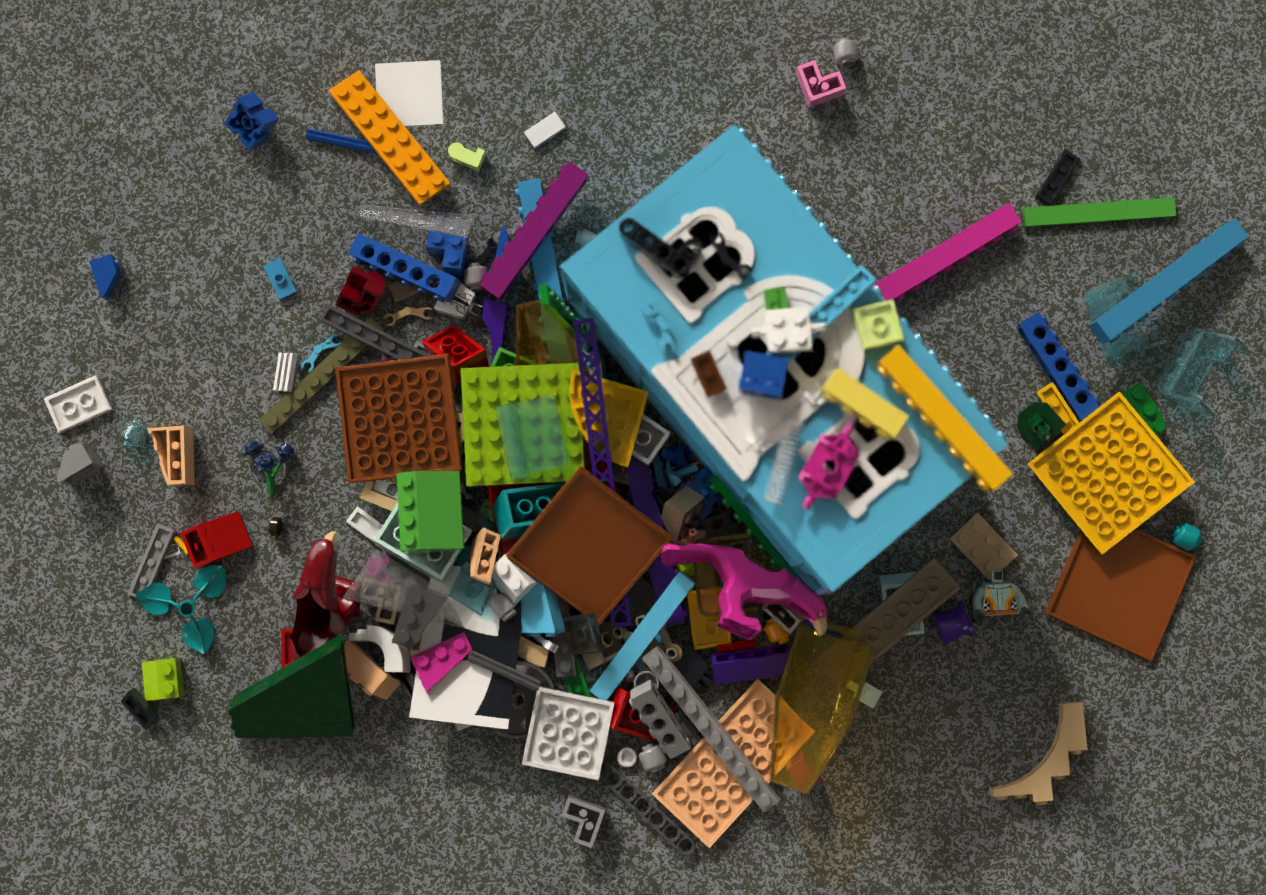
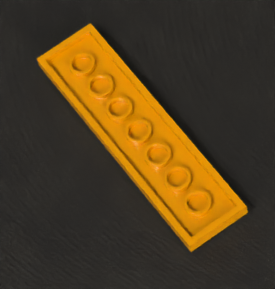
M360 70L329 90L331 97L419 206H422L450 186L449 180Z

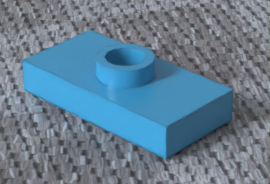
M281 258L263 266L280 301L298 293Z

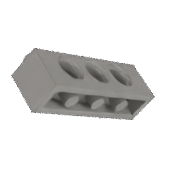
M651 680L630 690L629 702L632 708L638 710L642 723L648 725L653 739L657 738L664 754L667 753L669 758L672 759L691 749L689 736Z

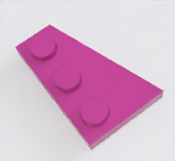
M465 632L410 657L426 693L473 651Z

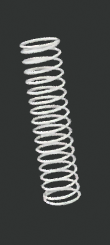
M786 420L785 422L787 426L783 428L786 431L782 432L785 436L781 437V439H783L784 441L779 442L783 446H778V448L782 451H777V453L781 456H775L778 460H775L774 463L777 465L772 466L776 470L771 471L775 475H770V477L774 480H769V483L773 485H767V487L772 490H766V492L771 495L765 494L764 496L766 498H763L764 500L778 504H782V502L767 496L784 499L783 497L773 494L771 492H777L781 494H785V492L779 491L772 487H778L782 489L787 488L775 484L773 482L783 484L788 483L778 480L774 477L784 479L789 478L779 475L775 472L785 473L789 475L791 473L780 470L776 467L786 468L792 470V468L781 465L777 462L793 465V463L782 460L778 457L795 460L794 458L788 457L779 452L796 455L795 453L789 452L782 448H789L793 450L798 449L787 446L783 443H789L794 445L799 444L788 441L784 438H790L800 441V439L789 436L785 433H791L801 436V434L790 431L786 428L803 431V429L796 428L787 423L801 427L804 426L801 423L791 420Z

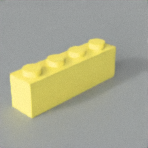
M839 368L833 371L820 390L827 401L838 403L842 406L841 410L848 415L854 414L859 418L858 421L868 428L870 426L877 430L876 434L885 440L895 438L909 417Z

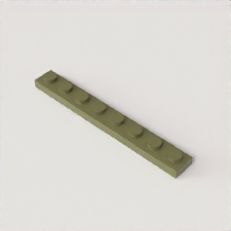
M372 317L365 321L367 324L384 332L382 327ZM349 336L292 389V392L287 393L259 421L273 435L336 377L335 367L348 366L368 345Z

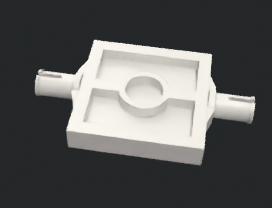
M808 307L766 310L765 326L763 329H752V338L765 337L768 343L769 354L812 350V333L825 332V323L812 324L809 319Z

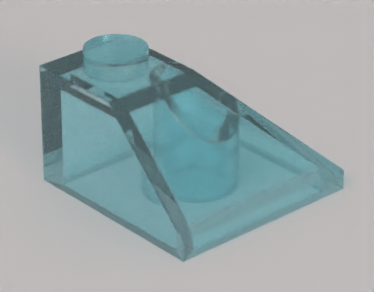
M469 559L461 567L449 597L482 616L496 588V583L493 577H491L489 585L471 578Z

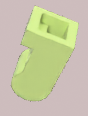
M457 142L451 144L448 149L450 158L454 162L478 172L486 156L485 150L478 148L476 152H473Z

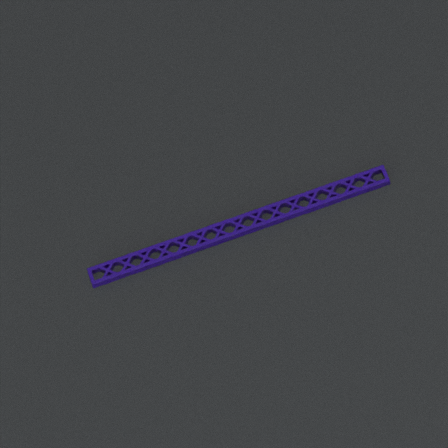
M594 317L574 319L592 473L600 481L603 478L610 483L609 488L615 492ZM590 323V332L585 336L579 331L578 324ZM585 342L593 347V351L589 356L581 349ZM588 361L596 369L592 375L584 370V366ZM590 381L598 386V390L594 395L586 389ZM593 401L600 405V410L596 414L589 410V405ZM595 420L603 425L599 433L591 428ZM597 440L605 444V448L601 453L594 448ZM600 459L608 464L604 472L596 467ZM628 592L624 599L616 605L615 610L613 609L610 612L612 627L632 625ZM621 610L626 614L627 620L616 621L615 615Z

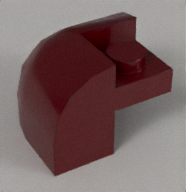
M353 266L335 306L358 316L360 314L372 313L385 288L384 279L374 270L369 274Z

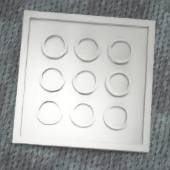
M540 687L535 697L522 765L599 780L614 702Z

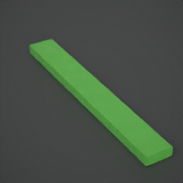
M1175 197L1027 207L1022 209L1024 228L1176 217Z

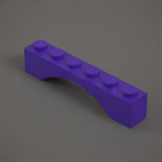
M484 299L482 319L491 336L492 364L499 347L506 349V345L503 344L504 338H508L509 327L506 326V321L511 317V308H508L507 302Z

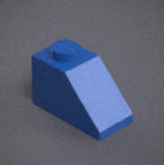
M112 254L89 261L99 295L105 300L110 298L122 276L120 271L122 264L119 258L116 259Z

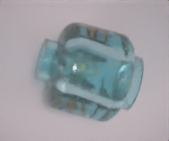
M134 419L127 421L119 434L120 439L123 441L122 445L129 449L142 447L148 435L146 425Z

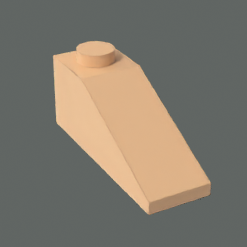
M483 528L473 538L470 550L471 578L487 585L490 584L501 535Z

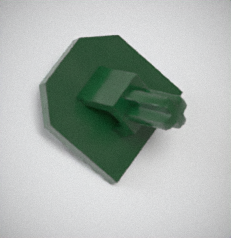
M1033 401L1018 414L1017 428L1036 450L1046 441H1050L1052 436L1066 426V423L1047 402Z

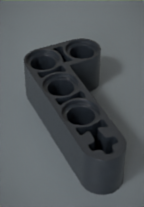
M626 218L620 222L619 232L621 238L674 277H686L702 255V243L696 238L688 239L677 251L634 219ZM625 227L628 229L632 227L633 233L631 231L625 233ZM643 238H649L652 243L649 246H643L640 244V241ZM689 246H696L699 251L696 254H690L687 248ZM665 250L669 255L667 258L661 259L657 256V253ZM682 262L686 265V268L683 271H678L674 267L675 264Z

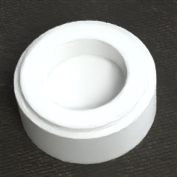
M625 747L619 751L617 759L623 767H631L637 760V754L632 748Z

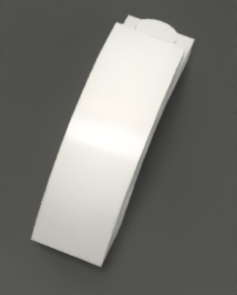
M367 625V629H356V633H349V641L375 642L381 647L384 653V672L410 673L407 647L392 643L394 631L385 627Z

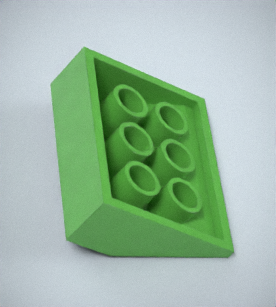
M460 471L397 473L400 551L409 555L464 549Z

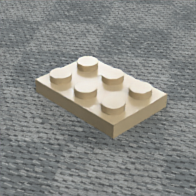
M978 512L949 538L988 581L992 580L991 571L1002 570L1018 555Z

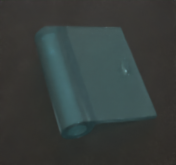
M554 395L495 407L510 477L520 480L526 478V474L569 465Z

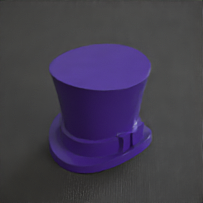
M962 600L959 601L958 606L954 607V609L931 613V618L944 647L963 634H968L972 637L977 636Z

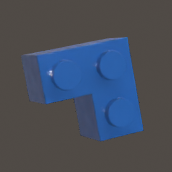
M429 230L426 244L429 256L442 257L443 272L454 277L463 278V270L466 266L469 249L467 234Z

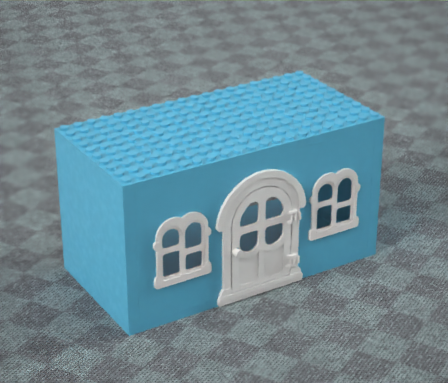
M734 124L560 266L569 306L580 319L594 317L595 332L599 342L639 389L649 392L647 399L685 445L690 448L704 467L707 466L713 475L718 476L797 576L801 577L817 595L835 591L972 476L964 470L963 462L950 454L948 445L945 442H940L935 437V431L932 427L926 426L921 421V415L917 410H912L905 401L907 399L902 393L898 394L891 386L893 383L887 377H882L877 371L878 366L876 363L892 349L899 345L996 455L1008 446L1006 443L1007 438L1001 431L995 430L992 426V420L986 414L983 415L978 410L979 405L977 402L965 395L964 387L959 382H954L950 377L952 374L948 368L941 366L936 361L938 357L932 350L925 348L923 339L917 333L913 334L909 329L910 324L905 318L898 316L905 339L903 342L862 350L851 310L884 302L883 293L876 285L869 287L825 329V332L817 336L825 344L826 355L824 364L816 376L808 377L794 360L787 364V370L799 384L798 391L791 397L780 401L738 393V380L741 378L743 365L738 359L737 348L742 340L752 334V329H763L765 326L766 307L763 291L785 288L788 309L808 307V312L810 313L848 278L857 267L855 266L854 258L850 254L846 255L843 252L841 243L836 238L832 239L827 233L829 230L825 224L819 223L814 218L815 213L809 206L805 207L802 204L800 195L795 190L791 191L787 186L788 182L781 174L778 175L773 170L775 167L769 159L765 160L760 154V148L755 143L751 144L747 139V133L741 127L738 128ZM632 218L671 245L679 238L684 242L692 238L689 234V229L699 221H713L719 228V233L724 235L725 246L735 247L741 254L740 264L749 265L752 271L750 273L747 269L741 270V273L747 276L746 280L740 279L738 272L734 270L721 282H716L703 267V262L717 252L711 244L708 248L702 249L700 259L689 272V274L693 271L697 272L709 286L710 290L692 304L677 288V284L684 278L668 277L658 264L624 241L619 232L620 222L623 219ZM625 227V233L628 231L633 233L632 227L629 229ZM718 236L715 242L720 243L721 238ZM643 238L640 241V244L643 246H649L652 243L649 238ZM689 246L694 254L699 251L696 246ZM649 302L655 304L656 312L664 321L669 323V334L675 346L672 354L671 347L668 345L664 346V355L661 353V330L651 318H647L642 314L643 308L647 313L653 312V309L648 305ZM584 323L591 330L590 323ZM760 337L762 341L768 346L765 337ZM710 350L727 387V390L710 398H707L690 360ZM839 368L909 416L897 436L891 439L903 444L906 456L900 465L885 477H881L867 461V457L890 439L885 440L878 436L871 443H866L854 429L850 438L859 448L858 453L860 454L854 467L860 466L874 482V486L859 499H855L843 485L837 498L818 497V499H815L810 510H807L802 505L808 496V492L797 477L800 475L819 441L820 435H839L843 432L847 422L852 425L858 419L854 414L848 415L841 410L842 406L838 403L827 401L823 397L824 394L820 392L833 371ZM786 420H791L801 423L804 426L801 427L787 423L796 428L803 429V431L786 428L790 431L801 434V436L791 433H785L789 436L800 439V441L790 438H784L788 441L799 444L794 445L789 443H783L787 446L798 449L793 450L789 448H782L789 452L795 453L796 455L779 452L783 455L794 458L795 460L778 457L782 460L793 463V465L777 462L781 465L792 468V470L786 468L776 467L780 470L791 473L789 475L785 473L775 472L779 475L789 478L784 479L774 477L778 480L788 483L783 484L773 482L775 484L787 488L782 489L778 487H772L779 491L785 492V494L771 492L773 494L783 497L784 499L767 496L782 502V504H778L764 500L763 498H766L764 496L765 494L771 495L767 493L766 490H772L767 487V485H773L769 483V480H774L770 477V475H775L771 471L776 470L772 466L777 465L774 463L775 460H778L775 456H781L777 453V451H782L778 448V446H783L779 442L784 441L783 439H781V437L785 436L782 433L783 431H786L783 428L787 426L785 422ZM824 463V469H825L827 472H833V471H831V470L828 468V466Z

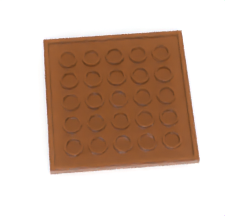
M450 354L335 367L348 483L397 478V473L463 471Z

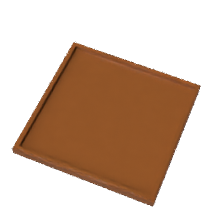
M579 466L509 550L506 557L599 626L661 554L662 547L673 540V536L582 466Z
M1138 529L1133 530L1101 555L1080 530L1044 614L1152 662L1197 556Z

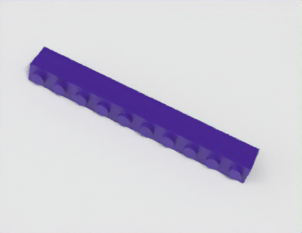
M631 455L626 472L634 507L663 528L664 523L661 519L662 512L659 511V501H656L651 494L654 486H657L655 474L651 475L650 467H653V463L651 462L648 467ZM662 554L648 568L656 602L678 574L677 568L673 569L672 566L665 567L661 563ZM680 604L666 622V627L685 623L684 619L688 618L686 607H681Z

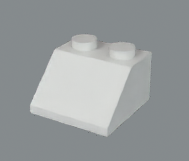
M506 554L494 565L491 577L493 584L501 593L507 596L514 606L539 582L506 557Z

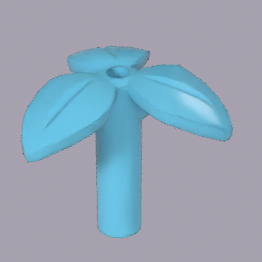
M667 460L665 470L671 486L677 490L680 488V478L697 472L698 468L694 464L674 472L670 468V460Z

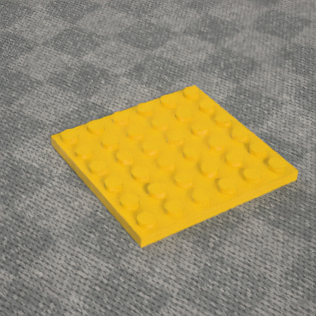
M1120 391L1027 464L1101 555L1195 483Z

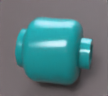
M1186 522L1180 526L1176 525L1171 533L1174 536L1173 543L1186 551L1197 549L1203 538L1198 528Z

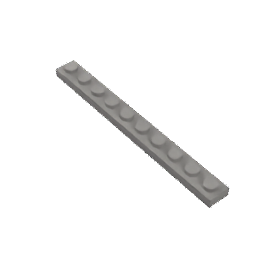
M657 645L642 657L643 661L762 811L765 812L780 801L778 795L662 649Z

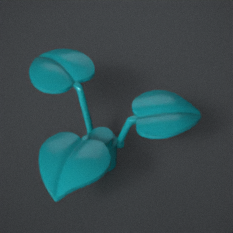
M211 565L200 569L193 578V585L199 589V592L192 600H184L181 604L169 600L171 598V590L163 583H152L136 593L135 597L138 603L151 614H165L169 609V604L179 608V613L182 616L189 617L193 621L186 623L182 628L181 637L183 642L202 654L208 651L213 642L214 627L207 618H200L196 621L192 615L196 609L194 602L202 592L209 598L218 597L223 593L226 587V575L223 566Z

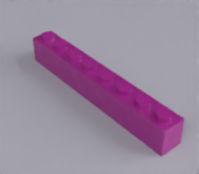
M570 161L567 166L564 164L558 172L559 177L556 181L552 180L550 182L546 195L540 196L536 202L537 207L535 210L527 214L525 224L516 229L512 242L508 241L502 250L504 253L500 258L497 257L493 261L491 271L489 273L486 272L480 280L481 288L500 302L589 180L588 174Z

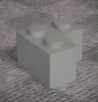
M570 795L568 796L562 816L580 823L573 842L590 848L593 847L606 808Z

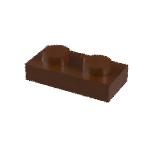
M710 350L690 359L707 398L727 390Z

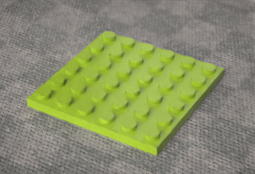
M579 363L461 368L467 486L568 481L579 466L584 468L583 437L572 413L569 392L572 370L579 371Z

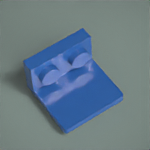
M747 351L745 353L738 393L781 401L788 359Z

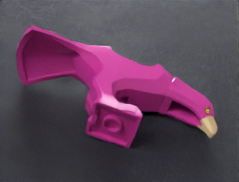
M669 543L662 547L661 563L665 567L685 563L706 562L716 569L723 582V588L717 599L721 609V617L717 622V627L752 640L761 632V626L758 619L746 617L742 606L746 603H760L789 607L811 622L819 637L825 633L827 629V608L822 598L801 577H795L786 568H783L778 573L768 572L749 561L744 555L743 550L724 546Z

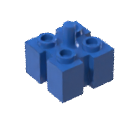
M254 92L238 97L233 106L235 111L229 114L224 123L234 134L239 133L241 135L240 141L249 150L265 144L270 135L269 130L273 129L279 120V117L270 108L265 109L263 107L264 102Z
M707 466L693 477L696 480L693 484L687 481L675 491L678 493L687 486L705 496L703 503L705 507L700 514V521L713 511L710 506L715 504L718 507L722 504L721 500L723 499L719 493L715 494L709 487L711 483L708 479L713 474Z

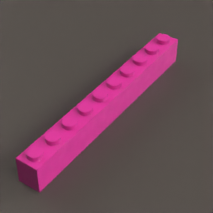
M1008 203L872 286L876 285L882 291V297L885 301L895 300L897 303L906 297L905 294L911 291L914 293L922 288L921 284L925 281L931 283L938 278L937 274L943 271L944 274L954 268L953 265L955 263H964L970 259V254L974 252L979 254L986 249L985 245L988 243L995 244L1003 239L1001 237L1003 234L1008 233L1010 235L1018 230L1017 226L1021 223V220L1011 204Z

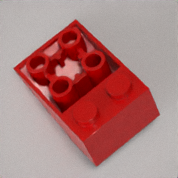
M239 511L180 532L195 569H202L253 547Z

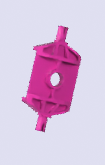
M847 422L840 435H820L819 441L800 475L797 477L808 492V496L802 505L803 508L810 510L815 499H818V497L837 498L860 456L857 449L849 441V437L855 428L854 425ZM827 460H832L835 463V470L833 472H827L824 469V463Z

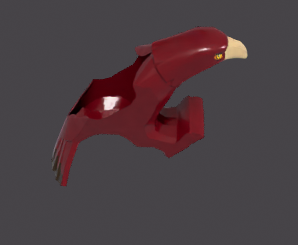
M336 531L329 532L323 539L313 543L307 555L300 583L293 594L297 604L294 628L290 636L293 661L344 632L349 621L353 617L358 616L360 612L362 584L336 576V544L339 533Z

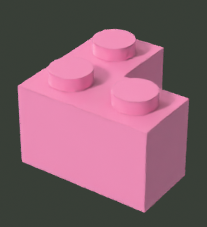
M815 60L797 66L795 74L808 107L844 95L846 86L840 71L822 77Z

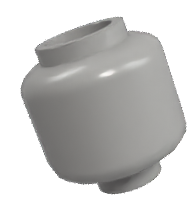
M841 38L834 45V57L838 65H841L843 68L855 65V62L859 59L858 46L855 41L849 38Z
M470 263L469 267L463 270L465 287L471 291H482L480 280L486 272L488 273L487 268L481 266L480 263Z
M653 743L642 747L643 751L638 757L645 771H650L652 774L665 768L664 764H666L667 758L659 745L653 746Z

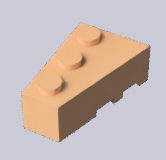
M187 426L147 428L152 436L154 449L158 453L159 463L167 485H195L193 428Z
M349 640L345 642L347 670L351 674L349 678L356 684L361 683L364 686L363 691L369 696L376 695L387 700L401 684L400 681L384 672V667L377 664L357 644Z

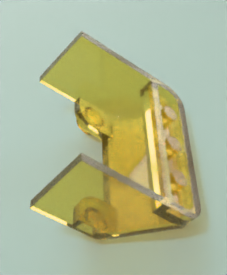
M749 533L702 538L697 539L693 544L718 545L731 548V544L750 542ZM706 562L693 563L698 610L704 617L720 618L721 609L717 601L721 593L719 574L713 566ZM758 607L743 609L746 616L759 615Z

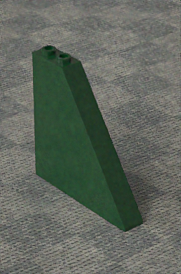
M343 635L335 637L234 695L232 704L228 705V715L232 718L231 730H234L235 738L353 737L355 720Z

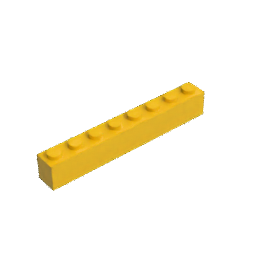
M899 345L876 363L878 366L877 371L884 378L887 377L893 383L891 386L898 394L902 393L907 399L905 401L912 410H917L921 415V421L926 426L932 427L935 431V437L940 442H945L948 445L950 454L963 462L964 470L970 475L973 474L978 479L977 484L982 490H987L988 492L995 491L1013 475Z

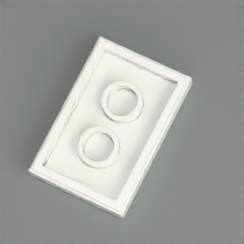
M98 375L44 398L57 431L60 434L113 410Z

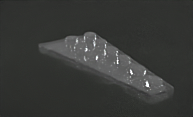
M363 205L360 208L359 217H364L366 220H379L415 227L421 231L430 230L468 238L475 224L476 215Z
M375 549L343 596V599L401 613L409 586L412 583L444 594L446 593ZM449 596L432 620L464 629L474 610Z

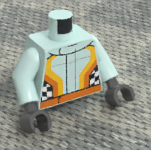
M1002 570L991 571L992 581L982 582V586L977 589L972 598L973 613H975L971 619L973 623L976 622V617L981 619L982 624L985 616L1019 614V611H1022L1020 616L1022 621H1025L1024 614H1028L1032 620L1033 612L1028 609L1025 596L1017 585L1009 580L1003 581Z

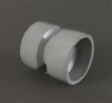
M645 670L635 676L634 688L651 680L658 689L659 680L653 672Z

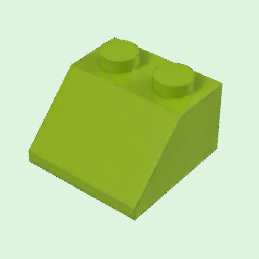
M181 658L142 662L146 701L184 697Z

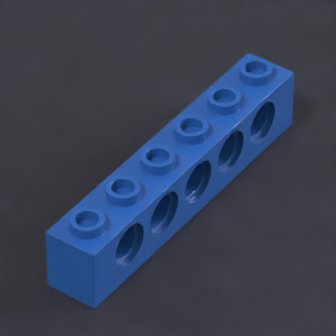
M359 233L348 252L353 257L352 261L359 265L365 263L369 265V269L377 273L379 271L385 272L384 275L392 280L398 278L401 280L400 283L409 288L413 285L422 294H433V298L442 303L445 300L451 303L461 284L456 277ZM374 251V255L368 258V255ZM391 259L390 263L384 266L385 261ZM404 266H407L406 271L403 272V273H400L401 269H402ZM423 274L422 279L417 280V276ZM436 281H440L439 285L433 288V284Z
M1038 312L1018 324L1016 328L1051 383H1054L1077 420L1081 422L1100 407V401L1089 391V384L1085 379L1082 380L1078 374V367L1069 360L1067 350L1058 343V336L1047 326L1048 321L1045 316L1040 315ZM1036 330L1042 332V339H1039L1035 336ZM1046 346L1053 349V355L1046 353ZM1057 362H1060L1063 365V371L1057 370ZM1067 378L1073 380V387H1069L1066 384ZM1078 394L1084 397L1083 404L1077 401Z

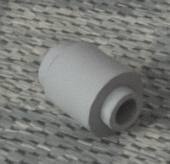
M497 592L489 598V607L504 622L511 619L517 613L514 609L515 606L504 593L499 594Z

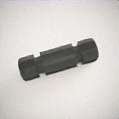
M682 709L674 714L691 738L690 742L692 745H697L702 740V737L696 733V728L690 719L686 718L685 712Z

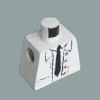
M460 284L452 302L450 303L445 300L442 303L437 300L434 310L441 314L465 320L468 313L478 317L483 307L474 303L477 297L476 294L463 284Z

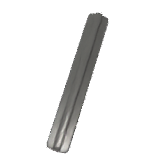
M471 651L468 656V661L534 691H538L541 686L540 680L480 653Z

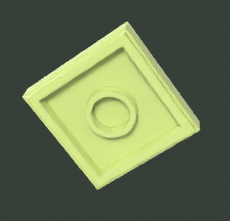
M893 300L851 310L863 351L905 340Z

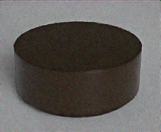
M271 518L269 523V534L271 536H280L283 523L282 518Z

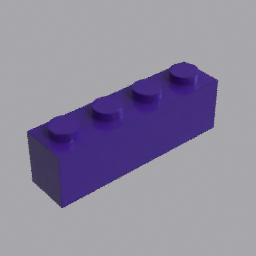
M788 644L711 655L716 685H727L732 682H747L753 679H767L768 677H783L793 674L792 657Z

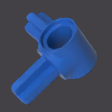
M687 445L665 448L663 453H660L664 460H670V465L675 467V472L686 468V464L691 460V450ZM687 476L680 478V484L687 482Z

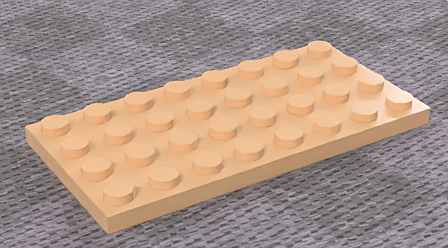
M756 679L719 719L720 724L767 783L778 774L815 733L759 679ZM704 737L652 793L708 848L716 842L754 800Z

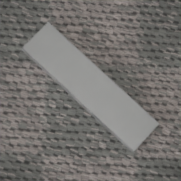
M157 523L127 595L136 598V593L155 583L177 530Z

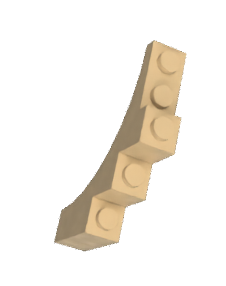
M1083 702L1059 703L1057 732L1050 749L1042 761L1020 779L1005 785L990 787V796L996 797V800H1007L1008 796L1015 795L1016 799L1027 798V794H1029V800L1035 802L1036 805L1048 804L1047 801H1053L1051 777H1053V780L1065 779L1066 775H1070L1068 751H1070L1071 755L1082 754V750H1088Z

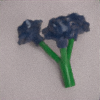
M257 441L250 442L245 445L246 452L243 454L244 456L254 457L256 462L254 467L258 468L260 472H264L267 477L268 494H275V476L286 459L297 458L294 455L295 449L288 444L285 445V443L281 447L275 446L280 455L277 459L272 453L260 454L264 447L263 443L259 444Z

